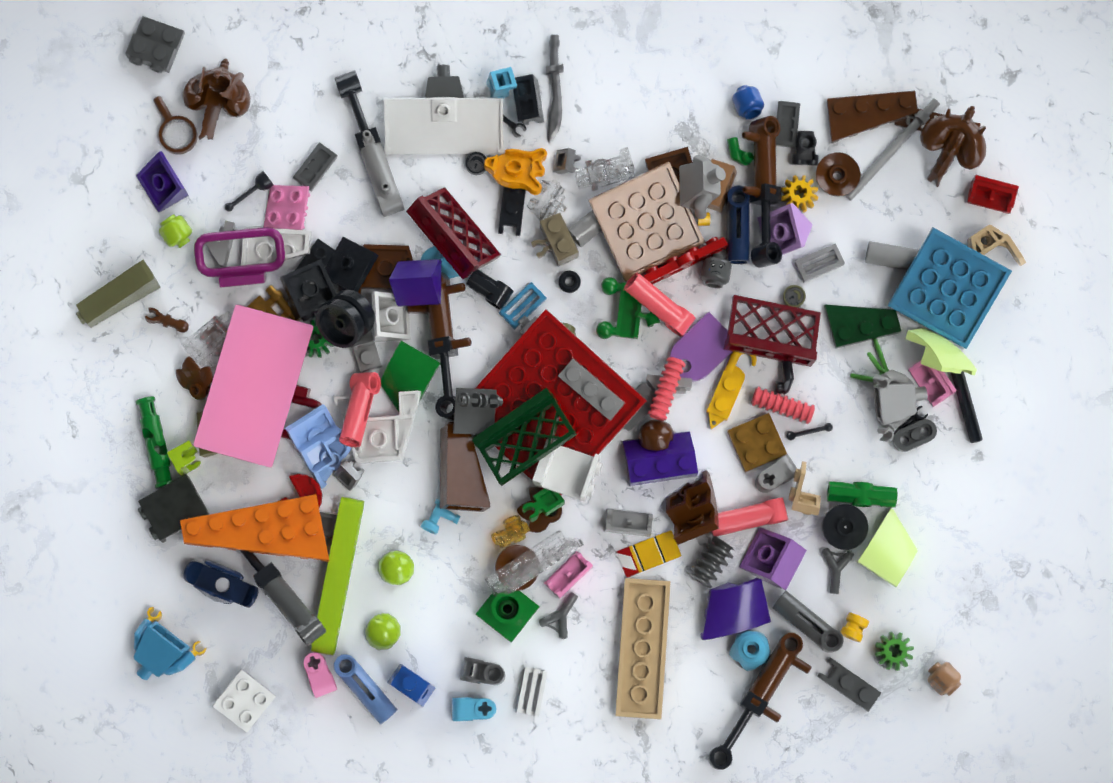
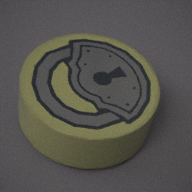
M798 285L787 287L783 293V302L787 306L799 308L806 299L805 291Z

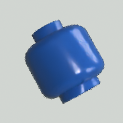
M743 85L737 89V92L732 97L735 109L742 118L754 119L761 114L764 108L760 92L754 86Z

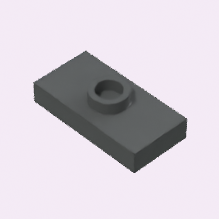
M778 101L776 119L780 124V133L776 137V146L796 148L801 103Z
M319 142L293 176V179L302 186H309V191L312 192L338 155Z

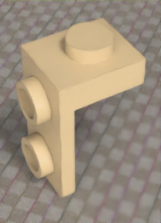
M802 461L800 469L796 468L793 482H796L795 488L791 487L788 500L792 501L791 510L799 511L806 515L813 514L818 516L821 496L801 492L807 462Z

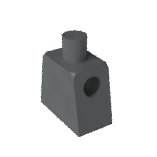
M438 65L437 77H428L425 98H464L459 76H450L449 65Z

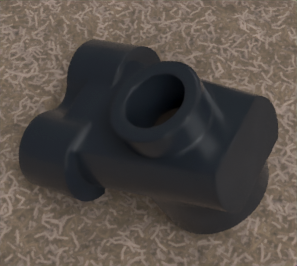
M798 131L795 154H792V165H818L819 155H816L815 152L817 140L814 136V131ZM802 139H807V140H808V146H807V147H803V146H802V144H801V140H802Z

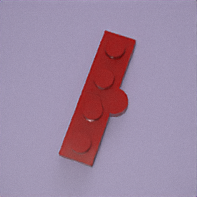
M714 237L705 242L706 246L699 249L696 246L687 250L686 254L680 257H672L665 262L666 265L660 268L657 266L649 268L645 271L646 274L643 277L651 284H655L711 257L712 254H718L726 250L728 243L724 237L720 239Z

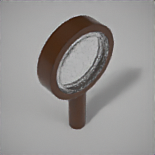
M161 96L154 98L153 101L165 120L159 129V140L162 146L168 152L176 155L185 154L192 150L198 139V133L193 122L184 116H172Z

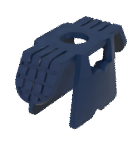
M191 561L185 567L184 580L194 585L193 587L213 601L223 604H232L234 602L250 608L257 599L258 587L242 581L244 577L240 572L213 561H205L204 564ZM226 578L229 580L230 588L226 592H219L216 589L218 579Z

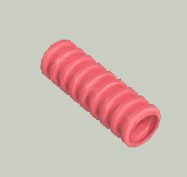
M667 357L666 359L668 363L664 365L665 371L661 373L663 377H660L659 381L661 383L657 385L658 391L654 393L656 395L652 399L654 403L650 405L651 411L647 413L650 417L660 421L667 420L666 414L670 412L668 408L672 406L670 402L674 400L673 394H676L677 391L675 387L679 386L677 382L681 380L680 374H683L682 367L686 365L684 361L674 357Z
M759 386L755 389L751 401L752 406L756 404L759 405L758 408L765 407V410L771 409L773 413L777 411L779 415L783 413L787 418L792 416L793 420L798 418L799 422L803 420L805 424L811 422L815 405L808 406L807 402L803 404L801 400L794 401V398L788 399L786 395L782 397L780 393L776 395L774 391L767 392L768 389L761 390Z

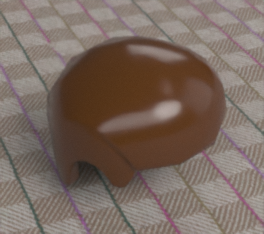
M649 420L640 428L639 444L648 450L658 451L667 449L670 440L673 441L674 431L672 426L666 421Z

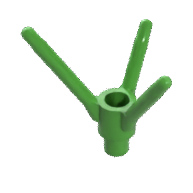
M874 339L873 342L881 365L871 352H868L867 356L879 371V375L889 371L879 342L877 339ZM850 374L851 378L873 382L874 377Z

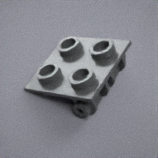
M456 388L453 433L480 434L495 423V410L503 404V399L497 395V390Z

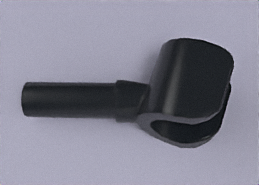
M503 115V122L512 129L513 135L517 138L521 137L516 132V127H521L526 131V126L523 123L516 124Z
M923 406L917 407V413L912 415L898 429L900 430L915 421L918 422L925 419L928 413L923 417L919 416L918 410Z

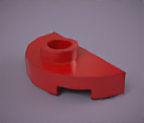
M302 474L289 476L300 497L317 495L320 508L323 494L316 480Z

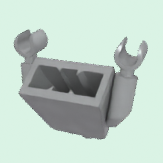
M889 370L881 375L875 374L873 378L876 418L882 425H885L884 428L879 427L877 432L883 434L880 441L891 442L894 432L912 415L917 413L916 401L927 400L928 398L925 386L915 388L914 383L905 374L895 370Z

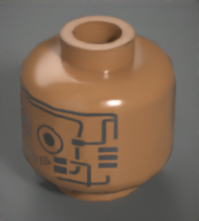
M937 662L928 670L930 675L927 681L939 695L947 694L950 696L962 685L960 682L961 674L949 662L942 664Z

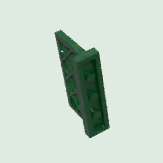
M545 388L472 438V441L480 450L498 483L503 486L572 439L577 433L559 406L554 394ZM554 406L556 409L554 420L545 419L546 411ZM531 421H538L535 433L526 431L527 424ZM543 422L553 424L550 435L540 434ZM558 425L566 426L569 431L562 437L555 436ZM513 433L519 434L516 446L507 444L508 437ZM524 435L534 437L531 448L521 447ZM539 438L549 439L547 447L543 450L536 449ZM494 446L500 447L498 458H491L487 451ZM505 448L515 449L512 461L503 460ZM520 450L530 452L528 460L524 463L517 462ZM501 463L511 465L509 473L501 477L499 473Z

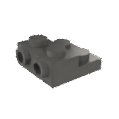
M142 16L136 34L133 33L125 54L132 64L137 66L145 64L157 73H162L163 71L169 73L185 32L179 28Z

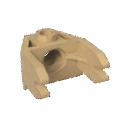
M990 224L967 239L968 246L983 255L997 246H1003L1008 249L1019 266L1026 263L1011 237ZM982 238L986 240V245L982 244Z

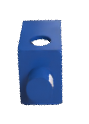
M402 664L398 665L387 682L422 707H424L436 689Z

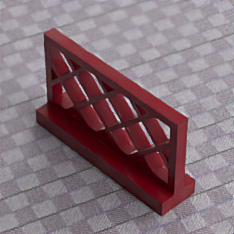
M445 187L426 197H423V195L418 197L406 210L408 215L462 279L467 278L472 272L501 256L500 252ZM440 196H442L448 204L440 202ZM440 209L448 211V216L441 214ZM454 214L458 215L462 221L454 219ZM454 226L462 228V233L455 231ZM468 231L472 232L476 238L468 236ZM469 243L476 245L477 250L469 248ZM482 248L487 249L491 255L483 253Z
M733 295L724 350L783 362L791 361L793 364L811 367L817 360L816 347L821 312ZM737 302L746 304L751 311L742 316L737 310ZM761 307L767 308L772 316L763 320L757 310ZM788 312L794 320L786 325L779 317V314ZM753 313L760 324L751 329L745 318ZM804 316L814 318V325L809 329L800 320ZM773 318L782 327L775 333L766 324ZM739 322L748 331L743 335L733 333L734 325ZM795 322L803 331L796 338L788 328ZM763 326L769 337L760 339L754 331ZM785 331L791 341L787 344L780 343L776 335ZM806 335L811 341V348L802 347L798 339Z

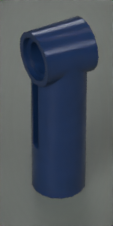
M740 185L732 187L727 196V260L731 264H747L750 262V195L743 193L742 189L744 186ZM736 194H741L745 200L742 203H736L732 197ZM736 212H740V238H736Z

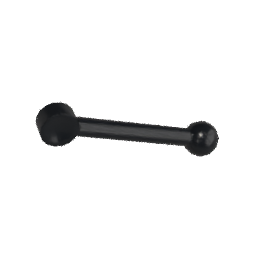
M826 423L822 427L796 433L790 431L787 433V439L792 441L795 437L824 430L830 432L833 429V425Z

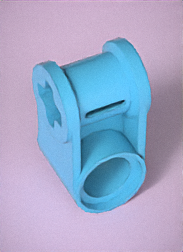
M452 698V721L490 719L496 713V704L491 699ZM484 702H487V706L492 708L491 711L487 712V716L479 710L480 707L484 706Z

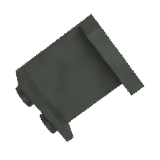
M187 474L138 501L141 506L138 508L143 520L148 519L152 526L148 528L154 540L159 539L162 543L167 541V537L181 530L180 520L210 515Z

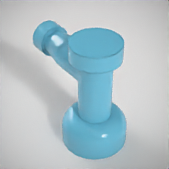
M436 499L434 502L436 506L429 520H424L420 526L422 529L435 535L439 531L437 522L440 516L453 521L455 524L458 523L461 517L447 509H440L439 499Z

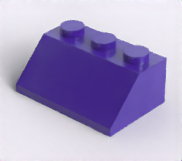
M690 432L674 434L673 441L670 440L669 447L658 451L643 448L639 444V439L623 441L629 486L696 477L698 475L695 449Z

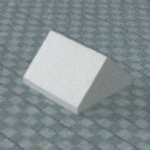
M372 292V306L375 313V341L411 340L410 316L407 312L408 306L398 307L393 293Z

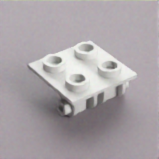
M241 669L212 706L245 732H248L276 696Z

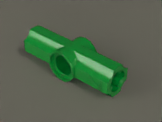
M829 481L827 489V501L850 503L856 507L880 506L895 508L898 497L897 488L873 486L872 483L853 482L852 484Z

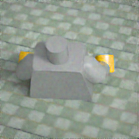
M696 155L693 158V163L679 166L680 206L695 210L698 226H710V213L706 212V209L713 200L720 196V181L726 178V173L723 168L713 164L710 159Z

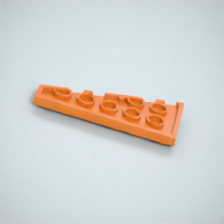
M316 494L180 520L183 540L186 545L219 547L235 551L243 550L252 553L284 557L292 556L300 557V559H317L329 562Z

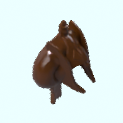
M227 58L221 61L220 67L206 71V67L203 66L202 72L190 79L183 90V102L188 109L198 111L207 105L199 140L206 135L208 140H213L221 108L231 117H241L250 107V93L242 81L244 74L239 72L234 75L228 72L229 62Z
M974 106L967 108L965 115L951 114V109L948 108L946 115L931 119L922 128L920 134L922 146L929 151H936L942 148L938 159H936L937 163L927 177V180L930 182L935 180L936 187H939L941 179L947 173L955 156H957L960 166L969 170L979 167L985 159L987 146L983 132L986 126L978 127L973 122Z

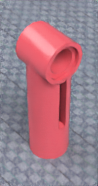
M638 272L624 286V290L661 319L665 326L678 336L683 337L696 319L692 313L673 302Z
M353 373L350 378L351 396L339 438L340 443L349 447L361 446L373 397L379 393L381 388V379L378 373Z
M783 497L771 499L760 504L718 513L719 529L711 533L712 536L717 537L754 527L787 521L789 519Z

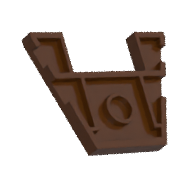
M364 244L363 247L379 256L358 293L361 294L362 289L392 290L389 278L397 263L400 261H413L409 246ZM427 305L408 306L407 312L409 314H428Z

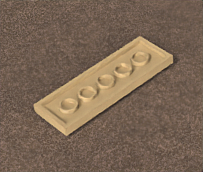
M625 578L615 716L662 719L671 581Z

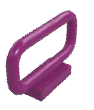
M264 227L203 234L194 243V256L197 269L201 274L207 277H219L220 287L265 283L267 280L266 272L278 270L285 261V248L282 235L273 228ZM264 236L272 237L275 242L276 259L271 263L222 268H208L204 263L203 246L207 242Z

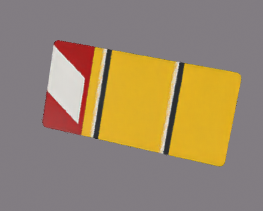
M670 530L617 551V555L628 578L681 557V552Z

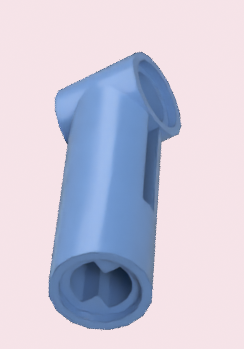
M347 654L337 657L334 662L336 674L339 675L380 725L398 711L356 659ZM344 660H349L352 663V669L348 673H343L340 670V664ZM355 674L373 694L375 699L371 700L354 680L353 676Z

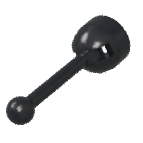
M262 171L256 176L255 186L232 203H227L225 210L228 212L232 211L235 205L255 190H268L274 184L266 173Z

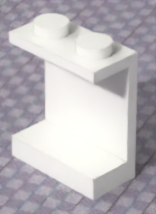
M547 439L544 448L547 447V444H548V440H549V439ZM560 446L539 460L532 480L533 485L586 502L587 496L592 497L595 484L592 482L595 475L599 476L603 463L600 462V455L595 454L593 457Z

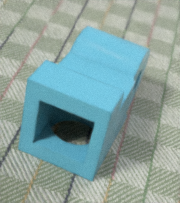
M512 67L489 73L486 85L489 88L491 98L504 99L510 95L509 91L517 87Z

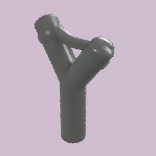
M825 548L822 550V554L832 570L830 594H839L841 571L852 560L854 553L850 550L846 553H834L829 548ZM833 555L843 557L837 563Z
M570 592L558 612L539 620L540 626L550 627L559 634L560 639H566L568 637L567 615L578 596ZM558 621L559 630L550 624Z

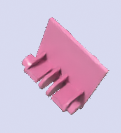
M272 186L269 190L264 227L293 230L305 229L304 217L307 216L305 211L308 210L309 186Z

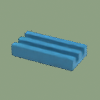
M531 282L499 314L515 330L520 325L518 321L523 316L528 317L547 297ZM532 289L534 293L508 316L506 313ZM539 296L540 298L527 311H525L515 322L512 320L532 300Z

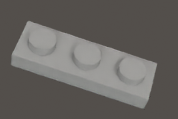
M572 359L558 375L609 420H612L625 404L623 400L575 359Z

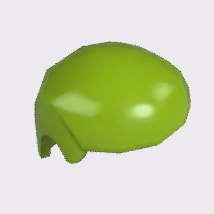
M390 551L384 554L378 562V573L384 582L392 585H402L408 582L414 574V563L408 554L401 551Z
M387 613L377 614L366 626V640L371 647L377 650H388L398 641L401 635V626L392 615Z

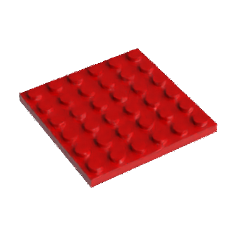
M547 309L475 388L497 390V395L502 397V406L495 410V423L547 388L554 394L559 406L577 433L576 436L561 446L593 457L595 454L599 455L647 402L639 392ZM572 359H575L625 402L624 406L612 420L606 418L558 376ZM554 406L546 411L545 419L554 420L556 414ZM538 421L529 422L526 431L535 433ZM543 422L540 434L550 435L553 424ZM558 425L555 436L562 437L569 431L566 426ZM513 433L510 435L507 444L516 446L519 434ZM524 435L521 447L531 448L534 437ZM539 438L536 449L543 450L547 439ZM505 448L504 455L510 461L513 460L515 449ZM520 450L517 462L524 463L527 461L530 452ZM539 461L523 471L531 480H533Z

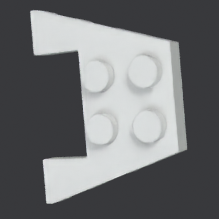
M421 391L399 392V416L368 418L361 446L351 447L356 463L403 461ZM351 395L334 397L342 423H344Z

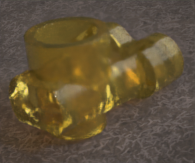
M514 515L503 521L505 529L491 534V538L496 546L499 545L500 548H504L511 544V542L517 543L526 538L525 534L530 532L527 523L521 520L519 515Z

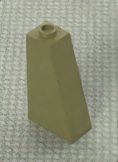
M143 259L76 304L79 310L76 315L82 324L87 323L92 328L158 290L161 286Z

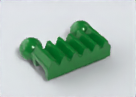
M612 277L605 278L602 281L601 290L606 295L620 292L617 327H613L610 322L603 321L597 325L596 333L601 339H608L611 336L638 339L640 318L635 316V312H641L642 304L624 290L626 283H618Z

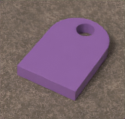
M710 312L673 346L670 357L690 363L691 369L680 374V377L691 378L692 382L706 378L733 352L724 350L728 330Z

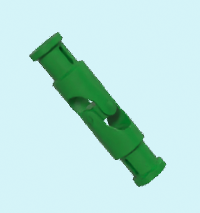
M154 396L140 398L135 402L139 406L141 414L140 424L145 439L150 468L154 471L156 479L155 489H160L173 482L170 474L169 467L171 463L167 454L168 451L163 436L160 416L157 415L154 401L156 399ZM155 448H159V454L155 451Z

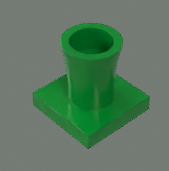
M500 583L478 610L476 616L512 643L540 606L521 591L507 589ZM505 605H510L512 607V611L510 613H505L503 611V607Z

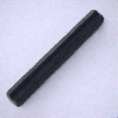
M963 371L961 374L951 372L969 440L971 443L980 442L983 440L965 373Z

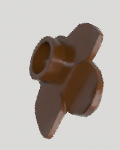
M188 356L182 364V369L176 370V377L180 385L189 390L193 398L202 400L207 397L210 391V384L213 380L211 368L206 366L200 369L196 362Z
M529 488L531 501H527L517 508L518 514L523 519L530 521L529 516L534 514V511L528 510L523 513L522 507L526 503H534L533 496L540 492L541 488ZM562 507L555 510V514L552 516H545L543 512L539 513L538 519L529 523V531L540 533L546 530L550 523H554L561 518Z

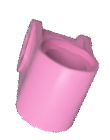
M315 652L308 654L303 663L315 698L336 691L335 680L324 656ZM313 656L321 661L318 664V669L309 666Z

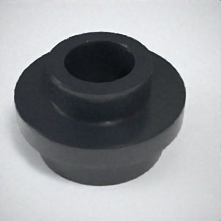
M565 271L560 275L558 284L562 291L573 293L579 289L581 279L576 272ZM567 279H572L574 281V284L568 286L566 285L565 281Z

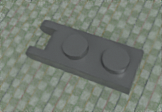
M830 657L827 662L834 666L828 677L820 672L817 677L869 712L881 692Z

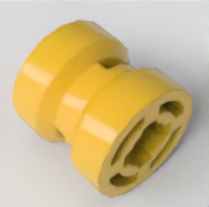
M849 612L846 617L847 624L842 627L840 633L848 639L861 643L863 638L862 632L868 627L870 621Z

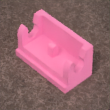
M921 360L908 369L919 387H926L927 399L932 407L957 391L945 372L920 364Z
M576 551L544 584L561 599L593 568V565L580 552Z

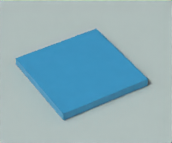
M932 227L889 301L888 306L967 349L1012 270Z

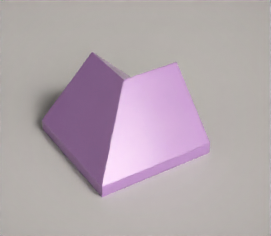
M790 203L770 212L771 242H775L780 246L782 255L805 246L813 224L793 203ZM760 216V217H758L757 219H758V223H759L760 230H761V216Z

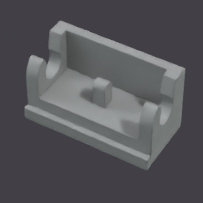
M608 509L605 532L650 537L653 514Z

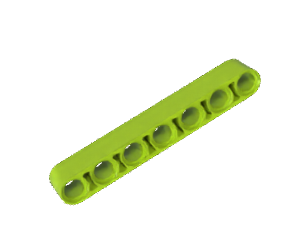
M341 497L317 618L326 629V633L312 643L311 652L332 656L335 654L364 509L363 500Z

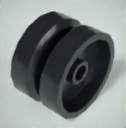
M350 289L341 290L318 309L316 315V325L326 341L340 348L353 346L373 328L375 322V313L369 301L357 291Z

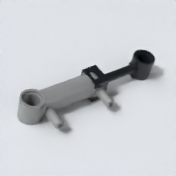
M356 71L334 77L341 99L349 98L359 126L360 133L355 134V138L383 217L405 210L376 127L368 128L357 94L362 92V88Z

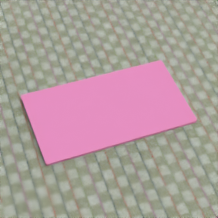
M235 305L194 440V447L269 468L273 466L314 327L312 325Z

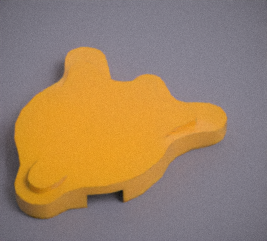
M543 148L534 151L507 149L500 156L497 154L494 157L486 158L484 169L492 175L497 183L504 187L525 189L532 195H539L542 191V185L535 177H543L545 175V168L542 162L547 158V151Z

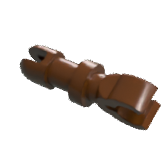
M148 308L149 313L156 315L154 318L145 316V320L148 323H161L165 328L169 326L182 333L188 331L189 325L186 321L171 318L172 315L167 314L165 316L155 308Z

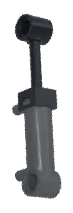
M239 550L257 571L253 575L257 586L270 598L307 646L326 633V629L319 619L304 605L282 578L281 573L272 562L264 567L254 553Z

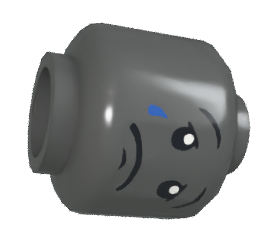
M712 254V257H708L703 261L701 279L708 287L722 288L723 285L730 281L732 265L725 259L724 255Z

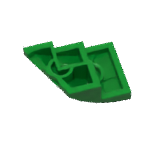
M400 341L381 378V386L398 412L399 392L421 391V400L440 366V362L403 341Z

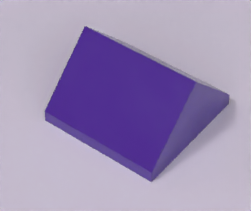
M159 151L136 175L158 213L189 196L162 151Z
M441 259L400 261L397 263L389 281L398 307L441 304Z

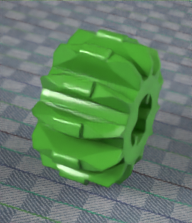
M889 632L888 638L884 635L880 637L884 644H875V647L881 649V651L874 654L877 657L881 655L883 657L879 660V665L887 661L886 670H890L892 665H894L895 671L900 670V664L903 667L908 666L904 658L908 660L913 659V656L908 654L907 651L914 650V647H906L910 639L906 638L901 641L902 633H898L895 639L894 633ZM895 645L899 655L897 654L892 657V652L889 651V648H893Z

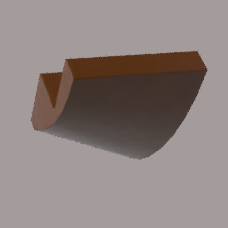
M707 470L701 473L702 478L693 484L688 482L679 491L666 498V513L674 524V540L677 545L719 529L715 493L710 474Z

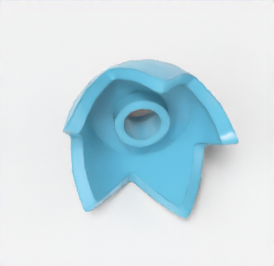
M748 630L740 632L736 635L729 655L733 660L739 662L743 669L752 671L765 664L770 657L768 639L761 632ZM754 645L756 648L755 653H749L747 647Z

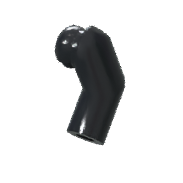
M791 361L781 363L783 380L782 382L775 383V392L777 394L783 393L785 395L790 391L794 381Z

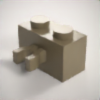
M560 212L540 221V229L545 239L534 240L531 242L533 248L537 245L544 246L548 244V246L544 247L541 252L536 253L538 259L544 257L548 251H551L559 267L579 258V251Z

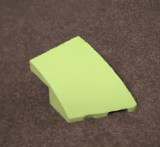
M925 328L908 330L906 340L925 346L920 364L941 372L961 374L963 371L970 375L976 374L977 369L968 357L944 337Z
M890 508L857 563L892 586L897 587L918 550L893 509Z

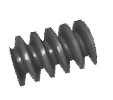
M716 536L712 537L715 545L708 543L706 546L709 552L702 551L701 555L704 560L697 558L696 563L699 567L692 566L690 569L693 574L689 573L691 577L708 588H712L709 582L710 579L717 581L714 573L723 572L720 564L728 566L725 557L733 559L730 550L734 549Z

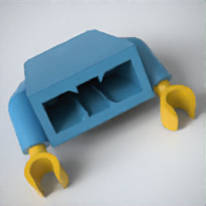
M154 607L148 609V618L142 621L134 633V649L136 651L134 659L141 664L137 675L144 680H148L152 673L156 677H160L163 674L172 675L183 671L196 659V655L202 656L206 652V648L202 652L195 650V646L201 641L195 642L192 651H188L190 647L158 623L162 618L161 611L156 617L151 616L155 609Z

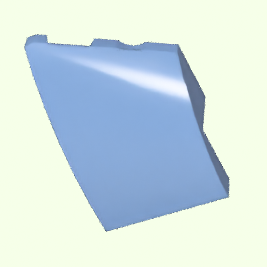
M324 404L285 428L304 463L322 489L327 485L326 481L331 473L339 468L341 461L352 449L340 443L341 429L336 426Z

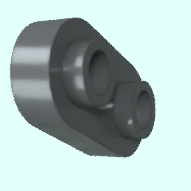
M920 420L897 431L893 437V445L901 452H908L932 441L937 434V427L931 420ZM921 428H926L928 435H922ZM901 437L907 438L908 443L906 445L900 442Z

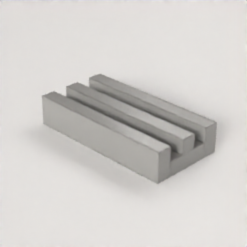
M836 243L794 262L799 274H801L803 283L845 264ZM834 251V255L803 268L802 264ZM835 259L838 260V262L806 275L805 273Z

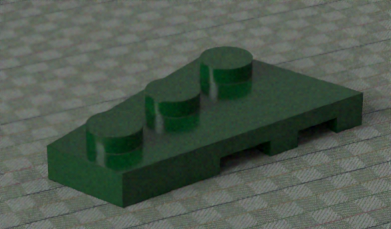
M824 305L835 349L901 333L896 310Z

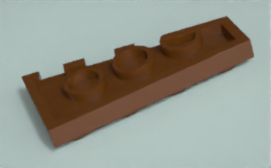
M916 91L828 98L826 102L831 144L841 139L858 135V133L873 130L881 125L916 115L918 112Z

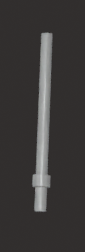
M935 98L923 110H919L916 113L915 119L860 178L855 190L845 195L848 200L852 201L910 136L930 119L929 116L940 105Z

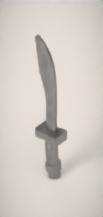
M556 34L550 35V66H546V76L551 74L553 100L548 125L549 142L557 135L562 121V96L559 73L564 72L563 63L559 65L558 61L560 41L559 35Z

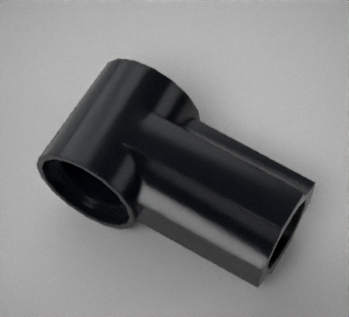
M479 269L471 274L466 283V286L485 297L489 304L499 310H502L514 292L505 283L499 280L495 281Z

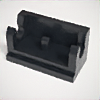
M533 74L515 77L517 87L513 89L518 122H522L524 125H529L531 121L543 123L544 116L538 79Z

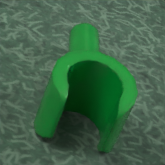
M635 312L636 317L643 318L646 321L648 328L653 327L656 323H660L659 318L652 312Z

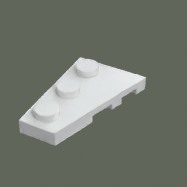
M244 226V229L261 228V227H245V226ZM273 228L282 235L285 260L310 254L312 231ZM272 237L243 238L241 266L275 261L276 249Z

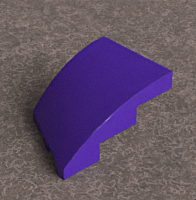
M755 578L739 585L728 582L710 589L707 598L708 605L704 614V618H706L704 632L701 633L700 637L701 640L715 639L770 623L771 620L762 579Z

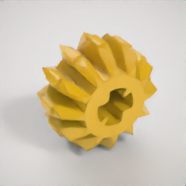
M794 175L792 181L786 180V187L781 188V192L785 194L781 197V201H788L786 205L793 203L805 213L807 207L812 209L814 207L813 201L818 200V196L814 194L818 191V187H811L814 182L812 179L805 182V175H802L800 181ZM797 190L800 193H804L802 198L799 195H795Z

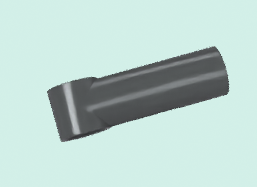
M785 591L772 608L814 641L826 653L836 652L842 647L844 638L840 631L832 628L788 591ZM797 613L800 614L803 618H805L808 622H810L813 626H815L818 630H820V631L822 632V634H820V633H819L818 631H816L813 627H811L807 622H805L802 618H800V617L797 615ZM827 635H833L836 638L837 644L835 647H829L826 644L825 638Z

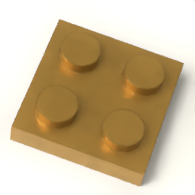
M769 413L727 431L745 473L787 455Z

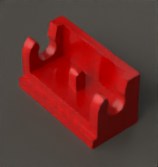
M975 175L971 182L966 203L1010 214L1015 204L1019 186Z

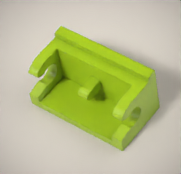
M190 441L167 452L177 473L181 476L195 470L201 464L200 461L191 464L196 459L194 455L198 451Z

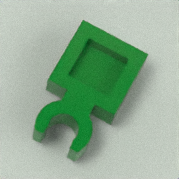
M543 489L533 496L535 502L526 503L522 507V511L525 513L528 510H533L534 514L529 516V520L534 522L538 519L539 513L543 512L545 516H548L565 505V500L559 493Z

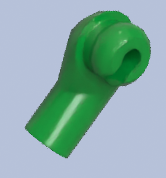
M737 137L727 139L731 159L743 166L750 165L754 160L753 153L741 150Z

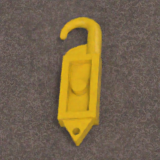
M733 351L730 355L706 411L709 415L711 430L724 420H728L745 380L744 372L736 366L739 357L744 353ZM749 355L752 359L751 365L755 366L757 362V357L754 355Z

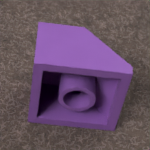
M760 527L739 567L771 585L786 590L807 550L788 537Z

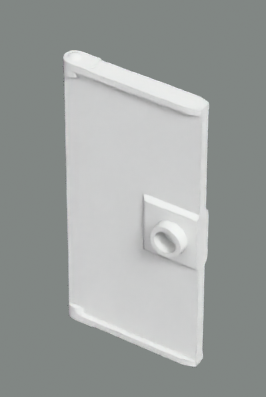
M384 98L385 154H471L473 152L504 154L505 152L503 141V98Z

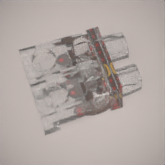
M628 147L619 149V156L607 160L603 158L597 159L594 163L592 160L585 161L584 168L575 170V179L579 190L591 187V190L595 191L598 190V186L604 187L634 178V165Z
M229 311L222 314L219 318L215 315L209 322L181 343L183 349L201 368L206 366L211 368L213 377L232 318V314Z

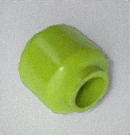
M173 214L160 223L159 234L169 247L177 245L181 248L190 242L188 237L192 234V228L183 216H175Z

